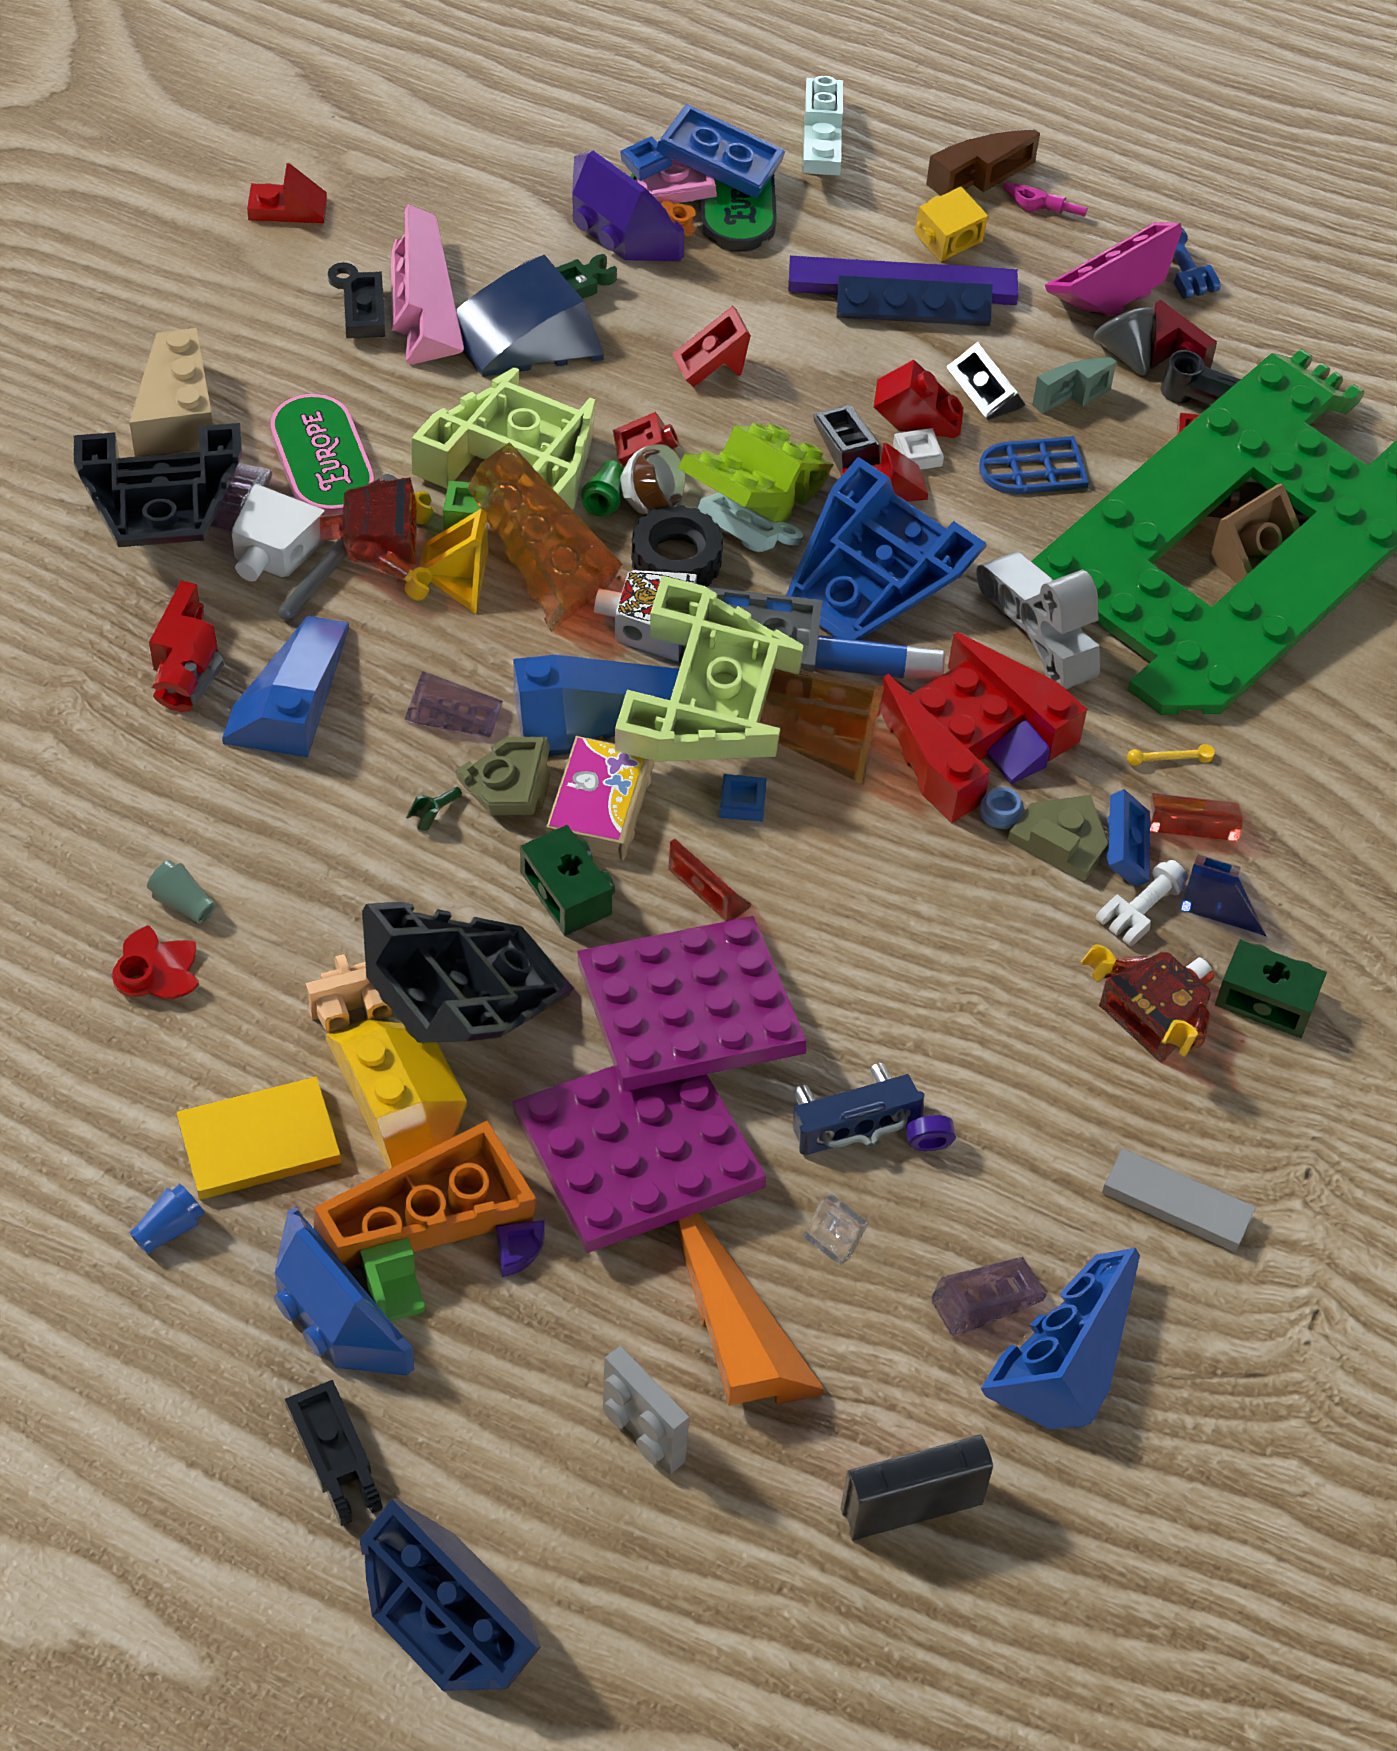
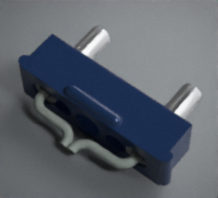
M879 1063L878 1066L875 1064L870 1069V1073L876 1083L818 1100L814 1099L807 1085H802V1089L798 1086L794 1090V1096L799 1105L794 1106L793 1130L799 1140V1152L803 1155H809L857 1142L864 1143L867 1148L877 1146L880 1143L878 1138L881 1135L898 1131L906 1127L911 1121L923 1117L925 1094L916 1089L909 1074L891 1078L883 1063Z

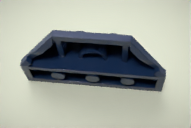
M391 1499L360 1538L362 1555H365L366 1583L372 1617L442 1691L508 1689L541 1648L527 1607L456 1534L398 1499Z

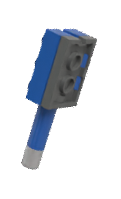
M707 587L717 593L718 599L736 609L739 606L749 612L751 619L773 632L777 629L804 645L799 674L774 668L768 693L811 698L814 669L875 676L889 674L893 678L932 682L944 673L946 654L944 650L818 635L822 600Z

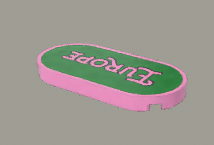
M320 394L299 395L283 402L272 415L271 433L294 498L324 509L326 518L347 517L348 507L346 498L349 502V516L359 512L365 507V487L366 490L369 487V497H371L372 487L374 486V474L348 409L338 400Z

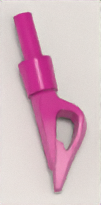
M1005 182L1003 185L1004 190L1026 212L1048 209L1059 214L1063 211L1083 217L1087 214V207L1066 202V197L1053 194L1048 195L1042 190L1017 183L1014 185Z

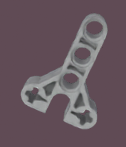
M1017 551L978 565L976 577L983 595L1027 632L1043 663L1044 672L1048 678L1068 689L1098 677L1100 673L1099 645L1081 629L1082 626L1099 620L1097 589L1088 572L1080 570L1053 580Z

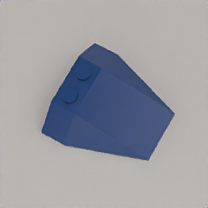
M858 457L832 486L786 596L822 600L819 627L832 637L861 640L960 578L987 545L985 541L955 521L948 528H945L894 493L888 476Z

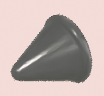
M1143 307L1121 314L1099 327L1095 331L1093 339L1097 343H1101L1137 374L1146 375L1151 368L1155 310L1150 307Z

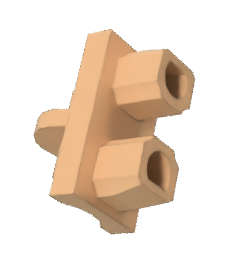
M344 954L334 957L336 970L321 973L320 980L306 983L309 999L308 1008L312 1020L319 1019L328 1033L345 1028L350 1024L349 1010L364 1007L368 1019L379 1020L392 1015V1009L381 1000L377 990L366 978L365 962L349 966Z

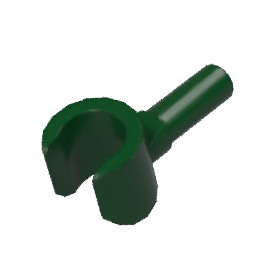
M455 787L435 798L418 795L410 807L406 818L409 819L412 816L419 817L422 820L418 829L422 831L430 829L439 810L462 796L461 789Z

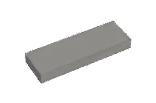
M1122 1148L1102 1191L1105 1195L1235 1253L1256 1209L1255 1206Z

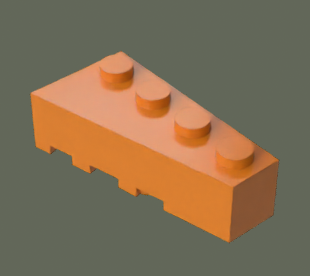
M488 1120L317 1205L314 1207L313 1229L346 1268L362 1265L360 1250L409 1237L412 1250L416 1252L496 1232V1226L531 1222L533 1221L536 1197Z

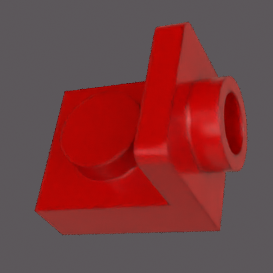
M657 412L613 430L617 457L624 468L633 454L641 448L659 444L666 445L675 451V448L679 446V439L671 424L665 425Z

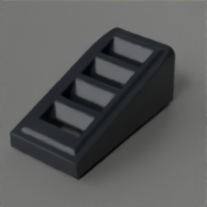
M851 405L814 414V422L840 473L841 469L849 468L858 457L870 465L880 464L879 443Z

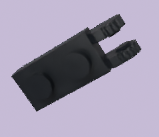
M330 1380L285 1398L286 1409L322 1492H327L340 1526L352 1522V1510L348 1500L344 1498L340 1486L356 1479L361 1490L363 1502L373 1514L382 1510L381 1498L371 1477L370 1462L334 1381Z

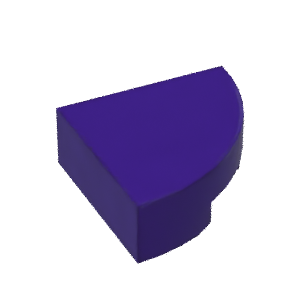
M544 1220L496 1226V1239L502 1277L524 1270L537 1258L544 1243Z

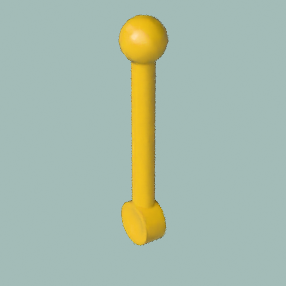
M1208 744L1200 745L1198 750L1142 753L1140 750L1133 749L1127 754V761L1132 766H1138L1143 761L1197 758L1200 762L1208 763L1212 761L1215 750Z

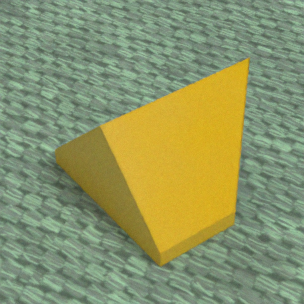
M481 508L426 541L419 566L430 570L432 574L431 583L474 614L477 613L488 557L487 512Z

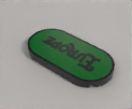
M773 174L757 199L714 179L717 197L700 199L701 229L703 234L709 240L710 237L716 240L717 246L739 252L759 248L767 238L769 241L774 236L776 230L775 175Z

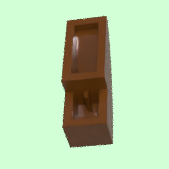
M1035 129L1008 131L969 139L949 146L930 156L926 185L940 196L959 187L965 190L972 185L984 193L1035 163L1040 133Z

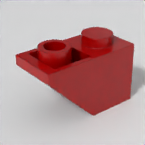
M914 359L877 379L873 408L898 431L910 432L933 428L935 436L955 438L961 434L964 407L960 400L937 382L935 376L931 372L926 371Z

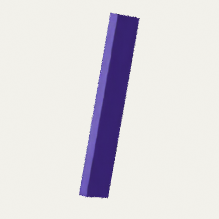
M790 255L788 292L837 295L838 278L841 275L993 284L992 304L1017 305L1018 269Z

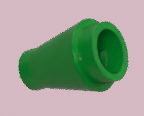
M612 460L605 461L581 490L582 504L586 511L594 516H607L616 511L620 505V477L624 469L618 462Z

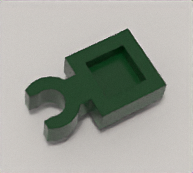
M605 254L594 256L590 263L583 265L579 259L556 267L582 299L597 294L598 285H611L617 281V268L613 266L606 269L607 256Z

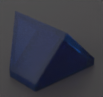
M1198 854L1180 910L1266 936L1238 876L1241 867Z

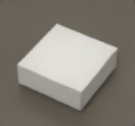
M933 428L894 434L893 445L895 449L918 464L920 469L943 465L944 456Z

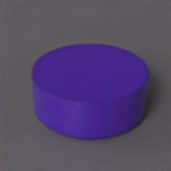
M925 1116L911 1121L906 1126L908 1144L917 1151L941 1150L950 1146L956 1139L953 1120L947 1116Z

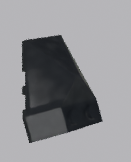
M240 423L199 426L200 452L124 458L119 457L115 432L74 435L75 470L118 548L205 540L242 457Z
M405 902L367 903L362 910L366 978L377 990L381 1000L392 1009L403 1023L407 1033L418 1043L467 1042L501 1038L569 996L574 989L522 926L479 917H473L470 923L451 920L452 915L449 911L439 909L436 910L433 916L413 912L415 909L413 904Z

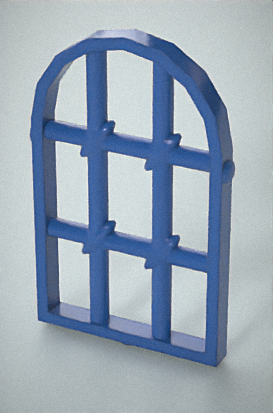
M1074 436L995 444L984 451L979 462V474L983 481L991 488L1003 493L1025 494L1088 488L1089 484L1083 459L1080 456ZM1070 445L1072 451L1051 453L1050 451L1047 452L1046 447ZM1040 448L1041 454L1018 456V454L1014 455L1013 450ZM1007 450L1008 457L988 458L994 453ZM1074 458L1077 467L1052 468L1050 460ZM1017 462H1044L1046 470L1019 471ZM1011 464L1013 473L988 475L984 465ZM1080 474L1081 480L1057 482L1055 476ZM1045 476L1050 481V483L1023 485L1022 478ZM1011 479L1016 481L1017 485H1006L997 480Z

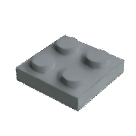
M620 1345L605 1357L603 1410L608 1419L617 1428L622 1429L625 1426L637 1439L636 1444L640 1452L650 1463L655 1465L659 1462L671 1475L686 1462L689 1416Z

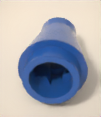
M179 1183L172 1190L168 1188L164 1190L129 1234L148 1255L155 1248L198 1226L196 1220L205 1212L187 1189Z

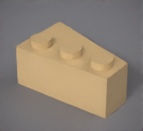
M196 328L158 332L155 335L129 422L135 457L200 449L199 426L213 425Z

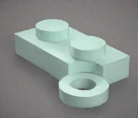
M721 493L701 498L698 506L700 512L710 515L712 520L718 523L720 531L729 532L738 537L746 548L753 551L763 552L774 548L777 540L788 545H799L803 538V533L797 527L785 522H772Z

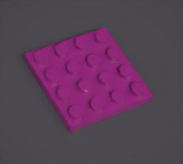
M754 916L577 951L578 966L623 1092L806 1054V1038Z
M613 1065L513 1101L514 1114L586 1253L766 1188V1175L707 1074L623 1092Z

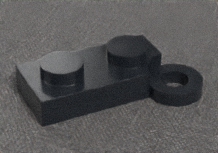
M345 262L332 265L327 273L329 284L337 289H344L346 339L386 337L382 271L358 272L354 265ZM343 273L350 275L347 278L337 277V275Z

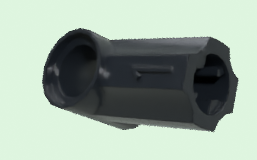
M1178 350L1170 356L1160 390L1166 399L1172 402L1186 403L1193 398L1212 405L1241 379L1205 367L1202 358L1192 351Z

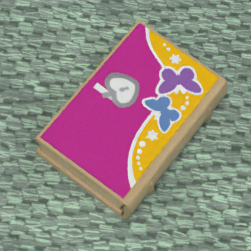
M576 736L546 826V831L550 833L568 825L577 839L583 838L587 842L592 856L624 861L630 842L634 839V829L647 787L651 784L654 761L617 752L613 743Z

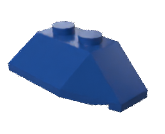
M295 1206L287 1211L275 1268L277 1294L274 1295L275 1303L284 1317L289 1321L296 1318L305 1329L302 1333L310 1349L318 1357L325 1354L335 1368L405 1376L414 1371L413 1347L386 1317L303 1217L298 1208Z

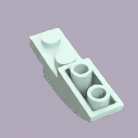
M818 76L815 79L807 78L803 135V173L840 176L843 80H835L830 76Z

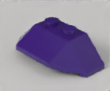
M594 150L574 156L572 217L573 222L580 230L589 233L600 241L607 250L613 251L624 260L680 261L684 258V228L677 221L672 222L666 209L644 186Z

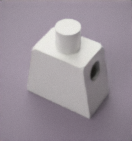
M255 484L232 530L234 556L238 560L235 565L237 573L248 581H256L263 570L282 578L289 577L325 543L323 541L324 528L326 527L325 510Z

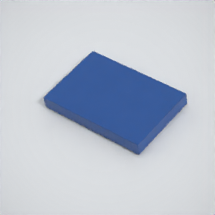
M685 104L659 139L656 148L657 152L756 199L781 164L786 152L689 104Z

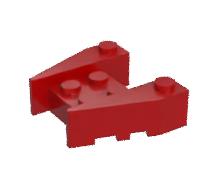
M960 632L953 634L948 669L950 671L912 694H909L893 677L887 674L883 677L879 711L891 733H895L902 747V756L907 766L913 768L918 778L917 785L922 795L951 824L980 806L981 800L987 792L991 771L980 760L987 756V750L1014 727L1027 720L1050 748L1049 762L1080 742L1088 710L1058 682Z

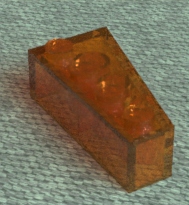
M510 442L480 463L468 485V489L479 508L487 512L490 527L493 532H498L507 547L506 555L512 565L517 564L528 583L526 585L527 591L533 601L537 600L546 614L544 620L552 632L595 598L599 588L606 589L623 564Z

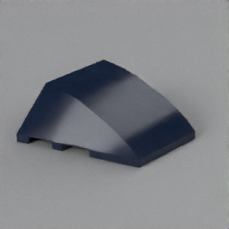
M546 255L524 261L517 268L507 272L477 292L456 310L464 345L462 352L482 377L503 374L512 368L519 369V372L531 370L532 364L553 361L557 366L568 365V359L590 356L592 362L604 360V353L584 300Z

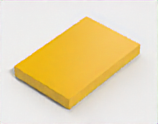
M317 1076L176 1112L199 1200L341 1163L340 1151Z

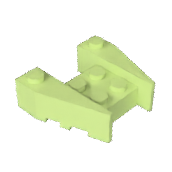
M512 368L494 378L492 386L477 395L470 392L460 398V405L449 411L442 408L430 416L412 437V474L448 489L449 480L454 481L472 459L477 456L524 475L520 480L519 518L555 533L575 508L593 439L595 399L589 398L580 410L520 387L519 369Z
M662 576L650 613V637L686 646L670 700L631 690L626 691L615 727V751L657 762L775 757L778 749L780 728L759 723L774 668L799 674L804 645L777 629L773 632L751 619L749 612L739 606L736 609L718 599L717 593L705 586Z

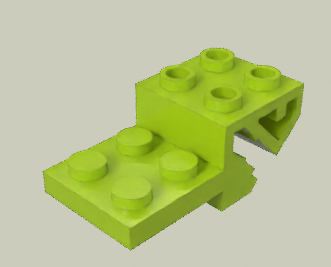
M752 422L751 426L734 425L728 441L719 455L703 450L701 454L685 453L678 469L772 522H786L792 515L794 502L796 501L805 506L824 486L834 464L822 458L824 452L818 447L807 442H802L799 445L790 440L791 433L788 430L772 423L765 427L759 423Z

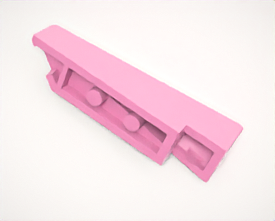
M408 204L404 211L405 233L401 239H395L391 251V330L406 335L408 332L406 362L414 365L461 353L464 350L436 216Z

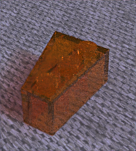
M774 668L759 723L780 728L779 744L864 785L880 720L884 686L800 670L799 674Z

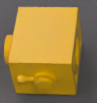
M959 187L942 196H935L927 203L919 206L914 233L942 262L983 242L988 215L962 187Z

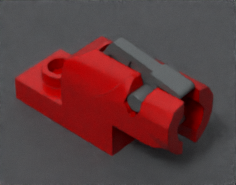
M182 580L149 641L153 670L157 671L155 682L151 688L156 689L153 697L162 706L178 712H189L193 704H196L208 689V685L223 667L224 661L223 657L218 653L214 626L202 620L204 605L199 602L197 584Z

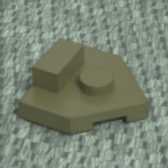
M504 737L491 746L492 752L474 764L469 761L455 771L458 781L491 815H534L535 809L543 808L550 779V772L546 764L550 744L547 737Z
M1091 795L1031 803L1010 830L1008 836L1010 843L1083 882L1086 881L1105 855L1108 846Z

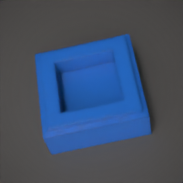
M652 136L620 151L621 161L640 181L672 166L670 157L656 151L658 142Z
M723 774L719 818L763 822L767 778Z

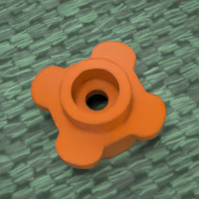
M663 201L661 205L666 209L672 222L677 221L684 228V237L692 236L696 230L693 225V218L696 215L695 209L690 205L673 204L670 201Z

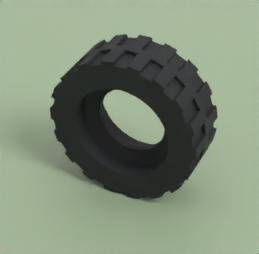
M677 505L676 507L663 506L661 509H654L648 512L647 516H642L638 520V525L633 529L631 560L633 570L697 575L696 584L705 587L712 584V580L719 575L722 565L723 534H720V526L712 520L710 515L704 514L694 507L687 508L684 505ZM668 540H684L696 545L698 552L696 556L689 559L672 560L659 555L657 546L659 543Z

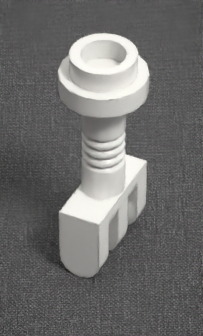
M1169 860L1167 863H1159L1153 869L1155 880L1130 903L1118 894L1115 895L1097 913L1096 920L1105 925L1117 915L1118 917L1112 922L1109 930L1118 936L1128 926H1131L1132 928L1123 937V942L1130 947L1133 946L1150 930L1151 920L1144 916V914L1166 893L1175 896L1180 894L1186 887L1185 882L1188 880V874L1178 862Z

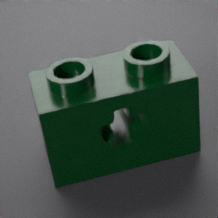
M568 825L520 845V872L564 936L612 915V895L615 894L613 880L606 870H599L593 861L592 852L587 842L583 838L577 839Z
M1240 939L1222 980L1215 1006L1302 1039L1327 971L1316 968L1308 962L1295 960L1271 951L1263 945L1252 944Z

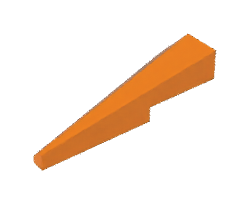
M698 1212L674 1221L702 1324L707 1326L728 1406L773 1396L777 1405L822 1395L823 1387L700 1213Z

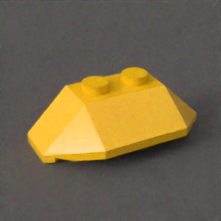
M365 1019L325 1034L326 1041L388 1169L455 1137L467 1107V1100L437 1042L418 1043L407 1033L403 1023L378 1019Z

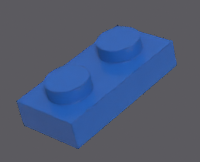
M1123 789L1110 795V815L1108 816L1109 850L1107 852V860L1113 872L1122 876L1132 886L1138 887L1150 882V811Z

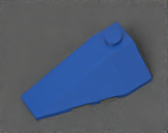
M307 616L233 705L222 737L223 744L308 757L349 630V622Z

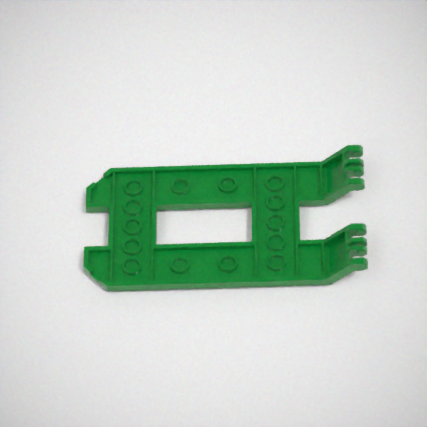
M1303 349L1297 351L1292 357L1276 353L1268 355L1031 561L1053 580L1080 570L1088 572L1095 583L1098 594L1099 620L1096 622L1150 661L1146 667L1130 680L1128 691L1160 715H1179V710H1202V714H1221L1397 551V440L1373 462L1367 465L1311 427L1310 424L1326 410L1347 414L1361 401L1365 391L1353 384L1345 392H1339L1338 389L1343 382V376L1333 372L1328 377L1331 369L1324 363L1319 364L1313 372L1308 371L1307 368L1312 362V355ZM1250 477L1268 490L1278 484H1283L1292 507L1309 519L1212 607L1153 565L1155 561Z

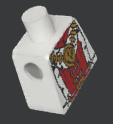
M633 570L627 574L622 593L598 589L594 613L615 617V639L619 643L669 660H679L683 645L650 637V613L662 576L696 584L697 575Z

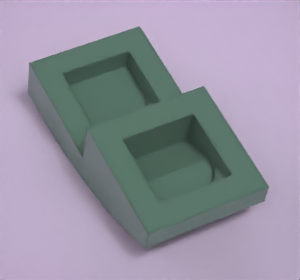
M1112 357L1086 359L1062 365L1037 377L1032 405L1042 414L1070 398H1073L1081 406L1086 405L1111 390L1116 361Z

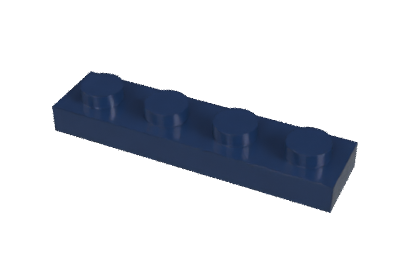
M839 275L836 318L990 326L993 284Z

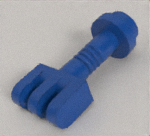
M1182 228V233L1173 256L1182 271L1177 272L1173 282L1183 299L1193 297L1194 293L1197 296L1206 294L1207 289L1211 293L1219 291L1221 287L1220 280L1211 264L1197 268L1185 247L1188 235L1184 228Z

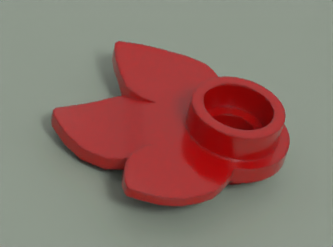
M147 925L136 930L124 941L123 956L113 968L112 981L114 987L119 993L129 997H140L148 993L160 999H176L186 996L199 986L198 979L188 972L196 957V942L192 940H177L159 943L158 937L151 926ZM137 975L142 976V977L137 978V979H130V978L133 977V976H137Z

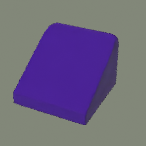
M1025 720L987 750L986 755L1008 782L1013 784L1046 768L1050 748L1031 724Z

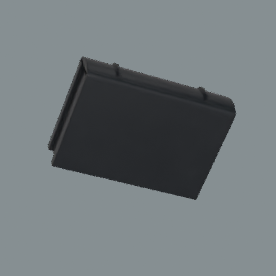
M982 1434L848 1470L840 1509L842 1515H846L849 1522L851 1540L854 1541L983 1505L993 1470V1461Z

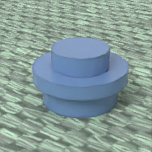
M1007 787L994 788L981 800L980 815L988 825L994 828H1012L1024 813V805L1017 792Z

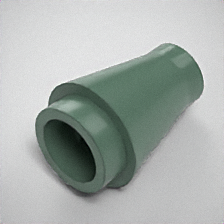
M171 860L165 861L153 872L147 882V889L152 892L154 900L190 917L197 924H201L209 918L216 907V903L207 896L182 863L175 864Z

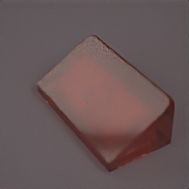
M1152 793L1150 831L1238 841L1243 826V817L1239 803Z
M677 839L670 841L668 870L725 921L734 920L751 907L752 903L696 853Z

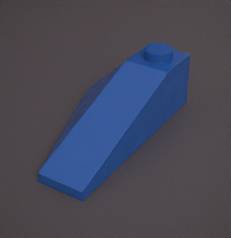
M557 654L513 659L514 696L521 737H547L550 744L548 756L570 754L576 736L589 739L603 736L605 740L614 737L615 727L626 691L631 690L670 700L679 669Z
M1131 1248L1095 1255L1060 1292L1064 1300L1063 1303L1047 1316L1039 1314L1030 1324L1034 1332L1032 1336L1020 1348L1010 1345L999 1357L981 1387L985 1397L1048 1429L1080 1428L1091 1424L1098 1415V1410L1110 1390L1140 1259L1137 1249Z

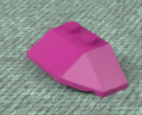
M1154 222L1148 225L1143 230L1124 239L1087 262L1045 284L1046 291L1086 312H1098L1102 316H1112L1122 312L1125 304L1132 300H1139L1149 296L1151 289L1165 282L1182 233L1181 223Z

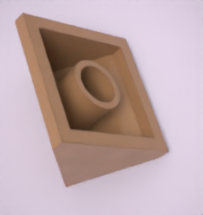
M1283 484L1274 486L1219 521L1209 560L1236 583H1239L1300 527Z

